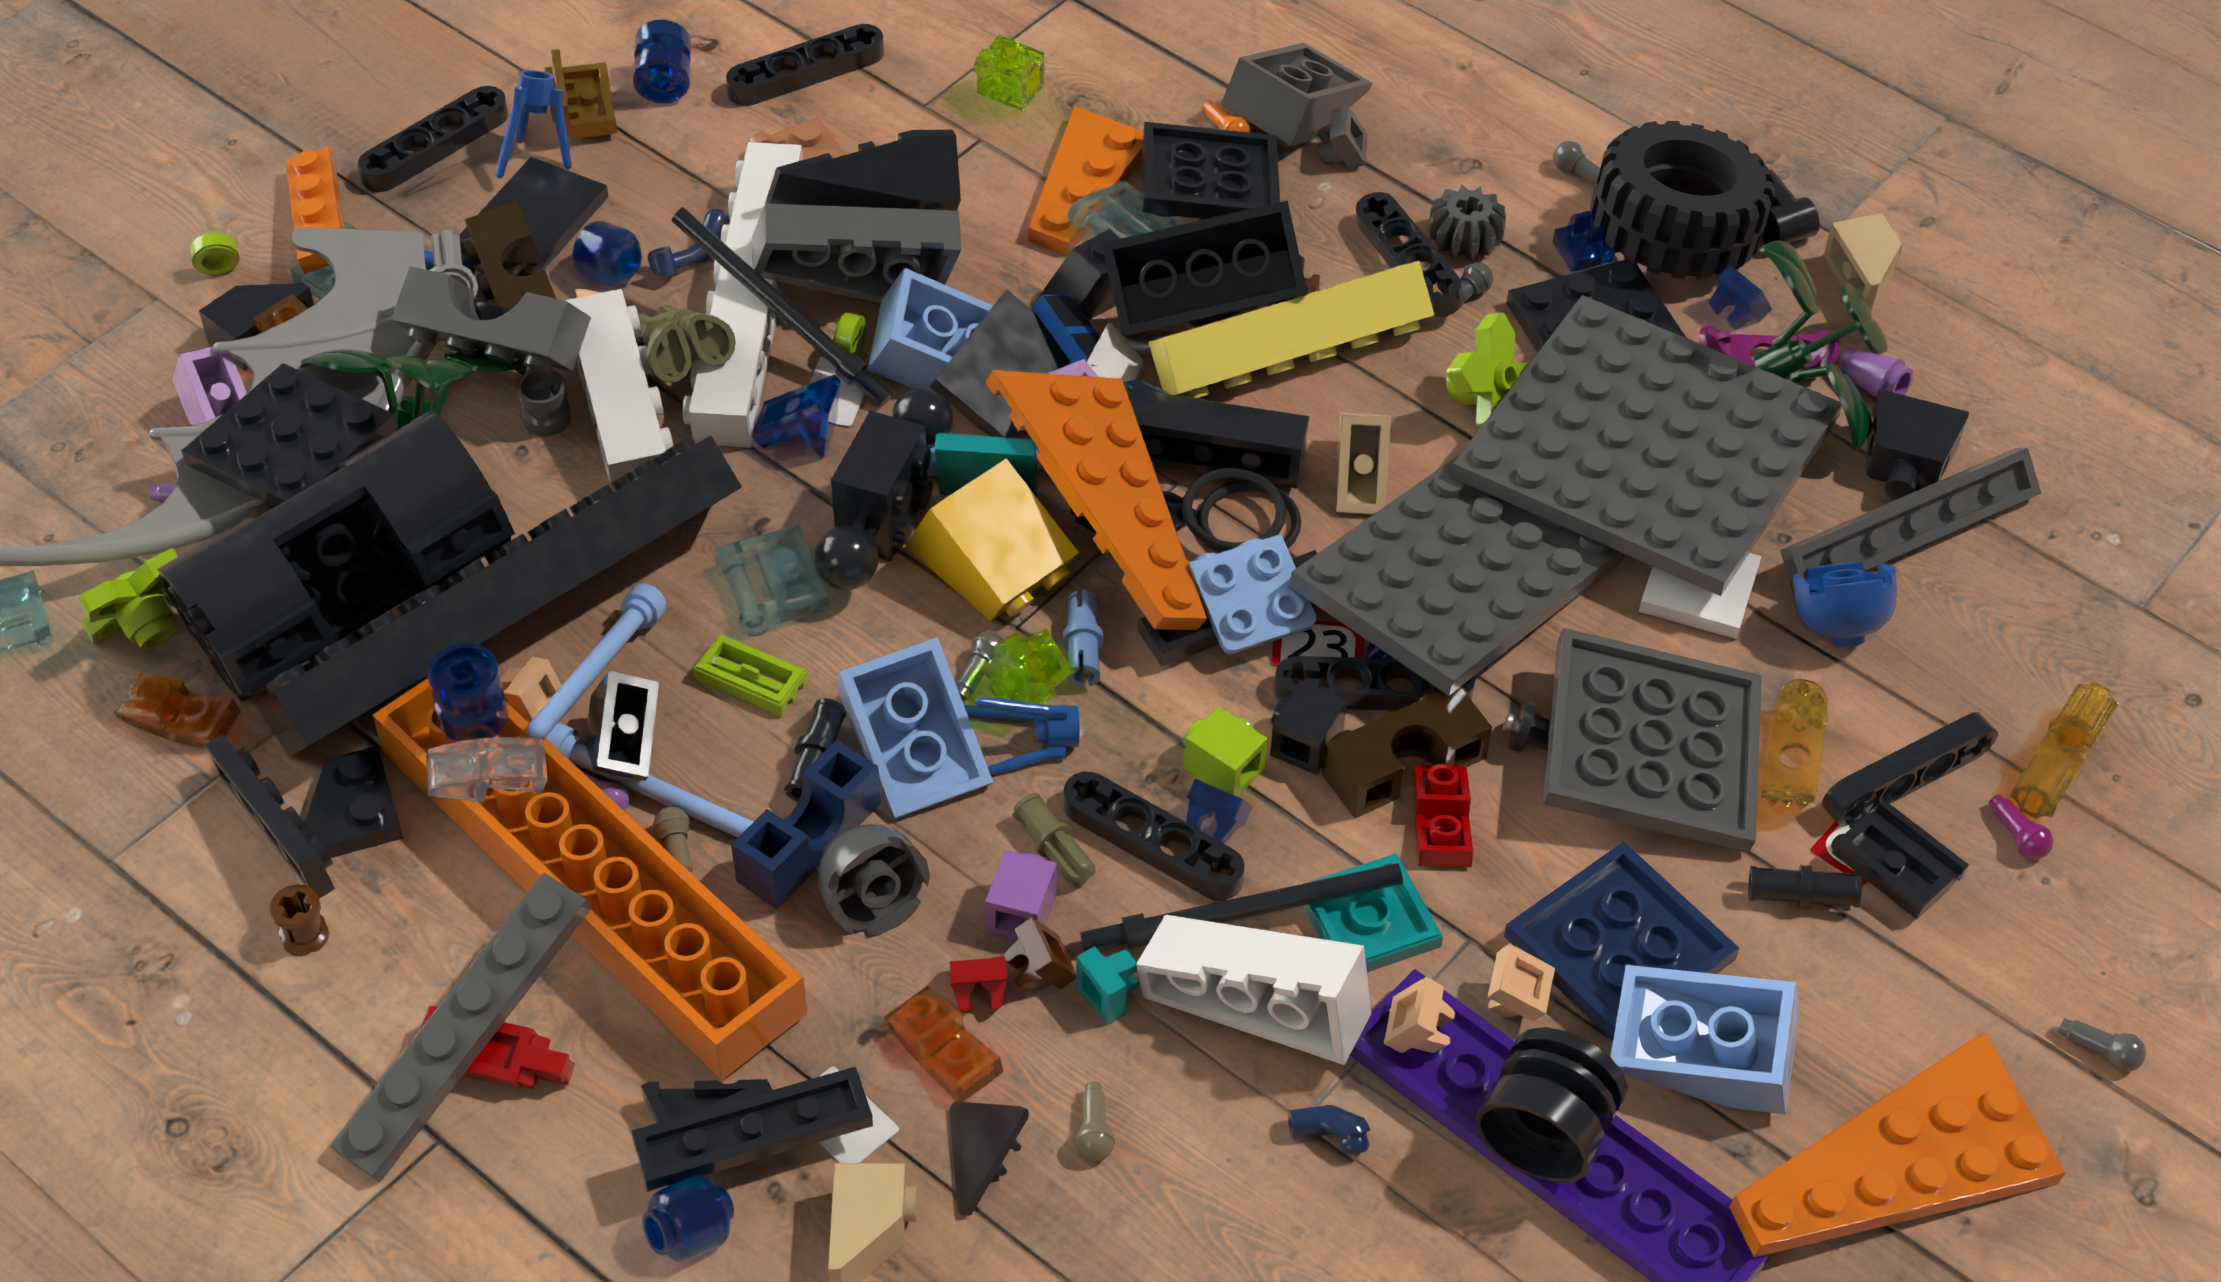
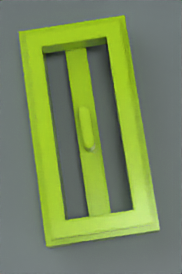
M719 634L693 667L694 680L780 717H783L787 712V703H793L798 697V688L804 689L809 682L807 670L723 634ZM721 653L737 661L742 662V664L739 665L725 658H722L719 656V654ZM759 670L782 679L786 683L783 684L759 673Z

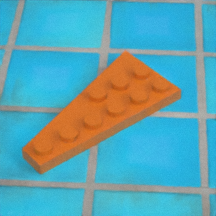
M992 370L985 382L994 396L1002 394L1013 411L1009 415L1010 420L1018 431L1026 430L1039 448L1038 455L1036 456L1076 516L1078 518L1085 516L1097 533L1093 540L1102 554L1110 552L1125 574L1121 580L1153 628L1198 630L1207 617L1123 380L1119 378Z
M1984 1031L1736 1194L1729 1208L1753 1256L1758 1257L2058 1185L2066 1172Z

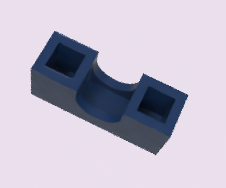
M838 740L802 774L803 791L797 805L788 817L783 820L766 809L731 844L736 882L777 909L819 867L820 858L828 845L842 832L860 825L881 804L878 766Z

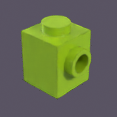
M1217 706L1204 720L1197 719L1185 733L1183 745H1185L1184 770L1233 802L1265 770L1268 738L1256 731L1244 718L1233 716Z

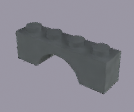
M410 266L391 320L408 329L406 337L418 343L434 346L436 340L445 341L446 347L463 354L473 355L474 350L479 349L485 351L484 355L495 361L512 364L513 359L517 358L524 360L523 364L531 369L551 374L553 367L573 371L591 317L567 301L526 292L519 303L506 314L491 320H479L475 310L474 290L448 274Z

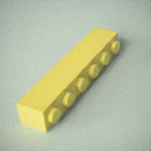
M1416 261L1159 338L1148 343L1162 390L1171 395L1180 394L1182 397L1199 398L1209 394L1207 385L1223 381L1225 388L1234 387L1252 381L1250 372L1266 367L1267 374L1272 375L1295 368L1293 359L1308 354L1310 362L1337 355L1335 346L1350 341L1352 349L1379 342L1377 333L1392 328L1394 336L1421 329L1419 320L1433 316L1434 311L1420 262Z

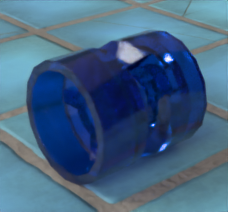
M653 20L645 23L638 29L635 36L634 88L640 96L648 101L655 103L677 101L687 93L690 86L691 37L684 27L673 21Z
M469 643L449 646L439 652L430 662L427 675L440 728L448 738L464 744L485 742L498 735L506 725L509 714L496 657L489 649L478 644Z

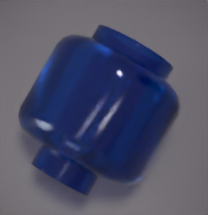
M594 221L586 225L578 233L573 245L572 256L574 266L578 272L590 280L607 286H620L628 282L641 265V247L636 235L624 227L606 221Z
M695 1175L652 1194L648 1202L647 1211L642 1216L643 1230L648 1243L660 1256L666 1255L678 1263L689 1261L722 1246L726 1242L730 1234V1219L734 1217V1205L730 1195L723 1187H716L709 1179Z

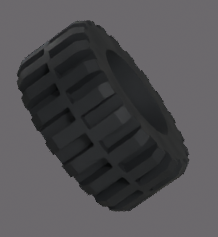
M1654 121L1644 123L1640 128L1637 126L1631 127L1613 139L1604 152L1590 206V216L1600 238L1605 239L1608 248L1614 253H1622L1624 260L1633 265L1641 264L1647 267L1649 272L1658 275L1660 272L1672 274V278L1685 279L1686 276H1695L1697 280L1709 279L1713 274H1717L1719 277L1727 275L1745 265L1756 254L1774 201V181L1768 167H1765L1763 159L1757 153L1751 154L1748 146L1740 140L1733 141L1728 138V134L1717 129L1715 132L1703 129L1704 125L1692 123L1691 126L1681 125L1680 121H1667L1665 124H1658Z

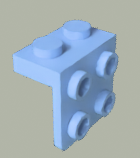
M1281 534L1263 540L1259 538L1252 539L1234 549L1218 554L1207 553L1193 559L1188 564L1197 592L1219 644L1225 653L1234 654L1309 630L1316 621V614L1311 602L1289 587L1292 571L1296 567Z

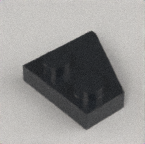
M378 745L325 759L304 821L309 833L304 837L307 841L317 837L330 858L403 839Z

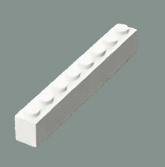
M748 142L744 160H738L736 163L735 183L738 189L737 192H730L728 216L731 221L730 225H723L721 241L751 267L752 236L764 208L776 167L803 160L802 145ZM715 261L713 277L716 289L715 291H708L706 313L714 315L729 324L735 335V350L730 360L722 365L712 366L702 360H693L691 366L693 394L692 396L686 395L684 398L683 422L684 424L691 425L692 437L696 444L712 436L717 446L751 448L777 315ZM765 279L782 294L783 282Z

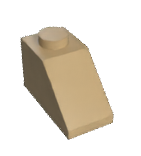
M1883 213L1833 222L1823 256L1841 286L1847 283L1854 285L1866 300L1872 313L1892 278L1897 258L1902 252V241L1899 233L1892 229Z
M1339 412L1336 512L1375 514L1386 506L1391 416Z
M905 1163L834 1164L828 1264L830 1282H861L905 1244L906 1222L917 1221V1186H906Z

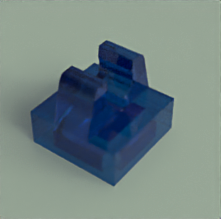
M1590 211L1573 214L1567 226L1554 230L1552 243L1571 272L1613 262L1614 252L1607 247L1605 239H1603L1602 228L1600 226L1594 227Z
M1730 264L1717 277L1720 284L1709 300V305L1716 315L1721 313L1725 307L1735 305L1734 311L1726 318L1733 329H1738L1753 319L1760 322L1772 310L1763 291Z
M1195 779L1186 797L1190 800L1186 823L1200 829L1202 822L1216 813L1214 818L1217 821V829L1213 834V838L1226 843L1240 824L1245 825L1253 806L1237 796Z

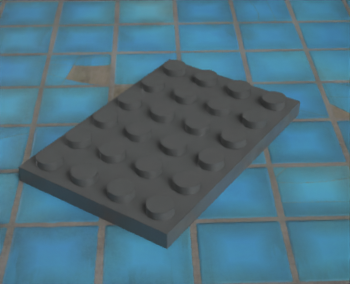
M1458 456L1293 570L1289 582L1291 589L1447 695L1452 694L1622 562L1625 555L1622 552L1452 478L1453 463Z

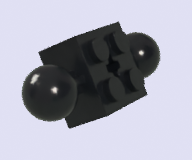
M916 388L904 393L896 401L891 416L874 411H869L831 479L835 528L826 532L820 538L814 552L816 571L820 578L829 586L838 590H854L864 586L874 576L879 558L892 561L900 544L906 545L914 528V517L919 509H926L932 495L933 483L927 480V470L931 460L930 448L935 446L936 434H950L953 426L951 406L940 393L932 389Z

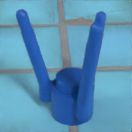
M523 70L518 73V84L514 88L513 106L495 172L497 178L500 179L504 176L515 135L518 142L524 141L529 114L547 113L549 105H552L563 166L565 169L572 167L562 106L564 90L554 88L555 76L553 74L537 70Z
M987 697L976 698L975 704L977 706L964 705L968 716L1033 721L1035 742L1045 743L1046 745L1044 749L988 766L990 775L1015 770L1045 760L1066 759V747L1079 746L1080 723L1077 706L1042 705Z

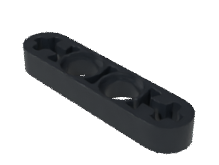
M871 24L854 25L738 64L730 68L726 75L728 97L733 103L738 105H755L879 62L884 55L883 33L878 27ZM822 55L835 56L833 60L819 61L815 59L816 57ZM783 68H793L796 70L790 74L776 73L777 70Z
M494 86L475 88L369 149L358 160V169L363 186L374 192L391 190L499 127L508 118L504 92ZM457 124L462 126L455 131L447 132L441 130L448 125ZM416 145L427 147L419 152L411 153L405 151L407 148Z
M1373 192L1362 197L1356 204L1359 228L1389 267L1394 268L1416 261L1430 263L1431 266L1422 272L1434 311L1433 316H1448L1458 311L1463 305L1464 300L1459 276L1394 197L1384 192ZM1379 216H1385L1386 222L1382 224ZM1392 237H1409L1408 241L1399 245L1387 243ZM1437 283V287L1441 291V293L1438 291H1433L1434 284Z
M1294 656L1280 662L1276 668L1274 681L1275 696L1280 700L1282 696L1289 698L1296 688L1293 685L1292 678H1300L1303 682L1320 688L1319 678H1326L1325 688L1332 691L1335 695L1347 699L1346 709L1397 711L1417 702L1422 696L1431 691H1441L1430 682L1428 684L1429 690H1422L1425 679L1392 658ZM1350 676L1358 679L1362 686L1357 690L1348 691L1338 687L1335 681L1341 677ZM1475 676L1461 686L1471 700ZM1399 677L1407 679L1414 687L1406 692H1398L1389 688L1386 683L1392 678Z
M1979 712L1970 713L1841 779L1824 795L1821 805L1840 826L1850 825L1863 818L1869 812L1872 813L1883 799L1891 804L1981 757L1995 743L1998 732Z
M1083 771L1074 774L1066 781L1064 785V811L1073 822L1207 898L1227 900L1240 892L1244 880V861L1241 855L1233 848L1098 773ZM1090 794L1096 795V800L1088 798L1083 803L1078 801V796L1087 798ZM1103 810L1107 812L1106 816H1103ZM1136 815L1144 820L1145 825L1136 831H1126L1120 828L1116 822L1122 816ZM1169 840H1180L1185 842L1190 849L1184 855L1171 856L1162 851L1161 845ZM1200 854L1204 855L1203 861L1199 859ZM1223 868L1229 870V875L1222 873L1217 878L1211 876V871L1218 873Z

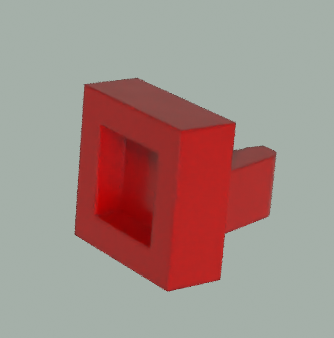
M1006 957L949 962L950 985L958 1008L962 1012L970 1011L969 995L975 989L976 983H981L983 989L990 994L991 1010L999 1009L1002 1006L1007 980Z

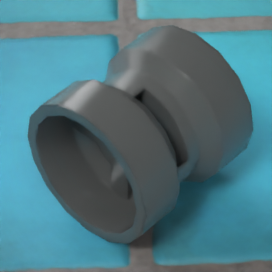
M531 370L524 374L518 381L517 392L520 404L522 405L521 413L525 428L530 433L538 436H551L565 430L570 424L571 413L566 399L567 390L563 376L552 370L551 374L537 370Z

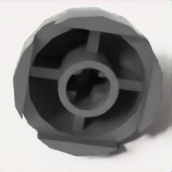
M877 824L858 825L842 832L828 845L823 853L817 873L820 898L831 916L845 931L854 934L853 930H865L869 936L880 935L894 929L915 913L921 903L916 896L921 890L922 883L924 882L928 887L930 879L927 860L912 842L899 831Z

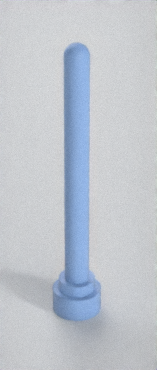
M643 583L635 585L621 601V617L529 723L527 731L531 738L535 740L544 739L635 631L650 628L656 624L666 611V600L657 588Z
M560 722L545 737L574 765L583 767L611 781L620 782L625 787L666 806L680 808L686 815L737 838L754 822L652 775H648L646 781L593 770L584 740L578 737L577 730Z

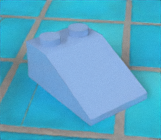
M904 268L881 300L868 371L910 388L931 389L929 386L993 305Z
M938 637L839 671L836 681L837 690L865 758L878 766L880 791L894 820L993 784Z
M1626 965L1611 1058L1623 1071L1624 1075L1727 1108L1786 1114L1800 1014L1796 982Z

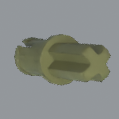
M1037 793L1029 794L1018 801L1014 806L1013 810L1015 812L1012 815L1034 839L1036 852L1041 857H1048L1052 862H1056L1057 869L1069 883L1075 886L1085 884L1094 875L1095 865L1072 838L1073 829L1070 825L1064 822L1061 823Z

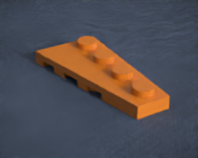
M1074 106L1029 224L1028 241L1068 256L1142 161L1143 131Z

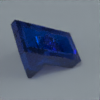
M834 374L764 401L751 437L762 448H766L781 441H790L799 435L820 457H825L836 426L841 380Z

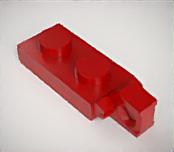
M428 1006L421 1028L436 1011L437 1006ZM504 1022L464 1073V1076L521 1089V1086L534 1089L538 1078L543 1081L569 1085L575 1063L571 1062L568 1054L549 1050L551 1042L549 1038L538 1035L534 1029Z

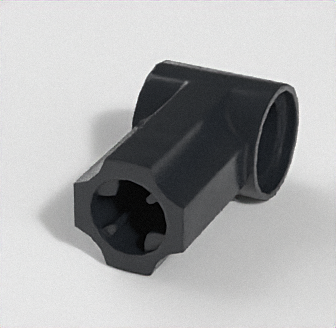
M1769 169L1774 181L1775 196L1762 235L1765 243L1783 241L1790 244L1817 235L1820 221L1813 202L1806 197L1796 199L1776 173Z

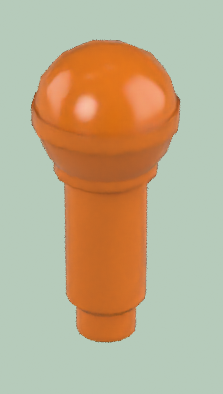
M1211 100L1204 103L1203 111L1205 115L1220 130L1251 133L1250 125L1244 118L1230 115L1222 106Z

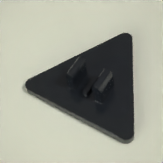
M958 1101L952 1103L949 1112L959 1214L965 1216L972 1215L995 1175L1004 1176L1007 1173V1169L1002 1162L1010 1149H1013L1015 1152L1021 1150V1145L1016 1138L1028 1120L1029 1111L1027 1108Z

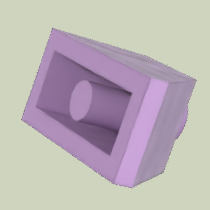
M213 347L179 355L172 381L188 421L192 425L206 422L224 414L247 394L232 356L217 354L214 352Z

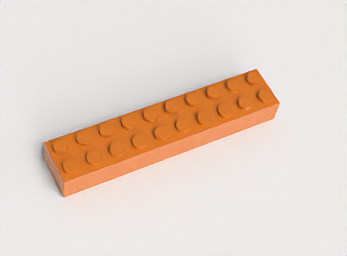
M459 657L373 714L383 753L527 893L544 872L589 902L592 909L572 933V936L721 1080L725 1079L807 1014L804 978L546 738L542 740L531 738L527 731L529 722Z

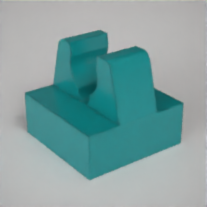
M1094 946L1077 956L1076 987L1105 1024L1109 1025L1125 1016L1126 996L1139 985V981L1133 975L1137 971V962L1127 950H1122L1104 958Z

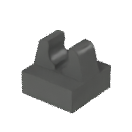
M1348 104L1333 109L1331 123L1318 130L1317 135L1323 145L1317 146L1316 151L1324 163L1344 161L1349 170L1365 165L1367 149L1366 131Z

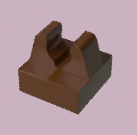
M1033 917L1015 928L1019 939L1006 951L1004 955L1006 962L1016 969L1029 962L1027 970L1014 979L1016 985L1031 993L1050 985H1055L1062 989L1076 980V971L1057 933Z

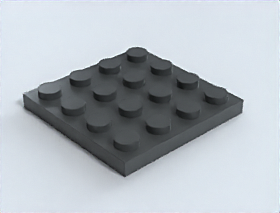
M1563 628L1557 641L1543 804L1749 853L1756 841L1762 675Z

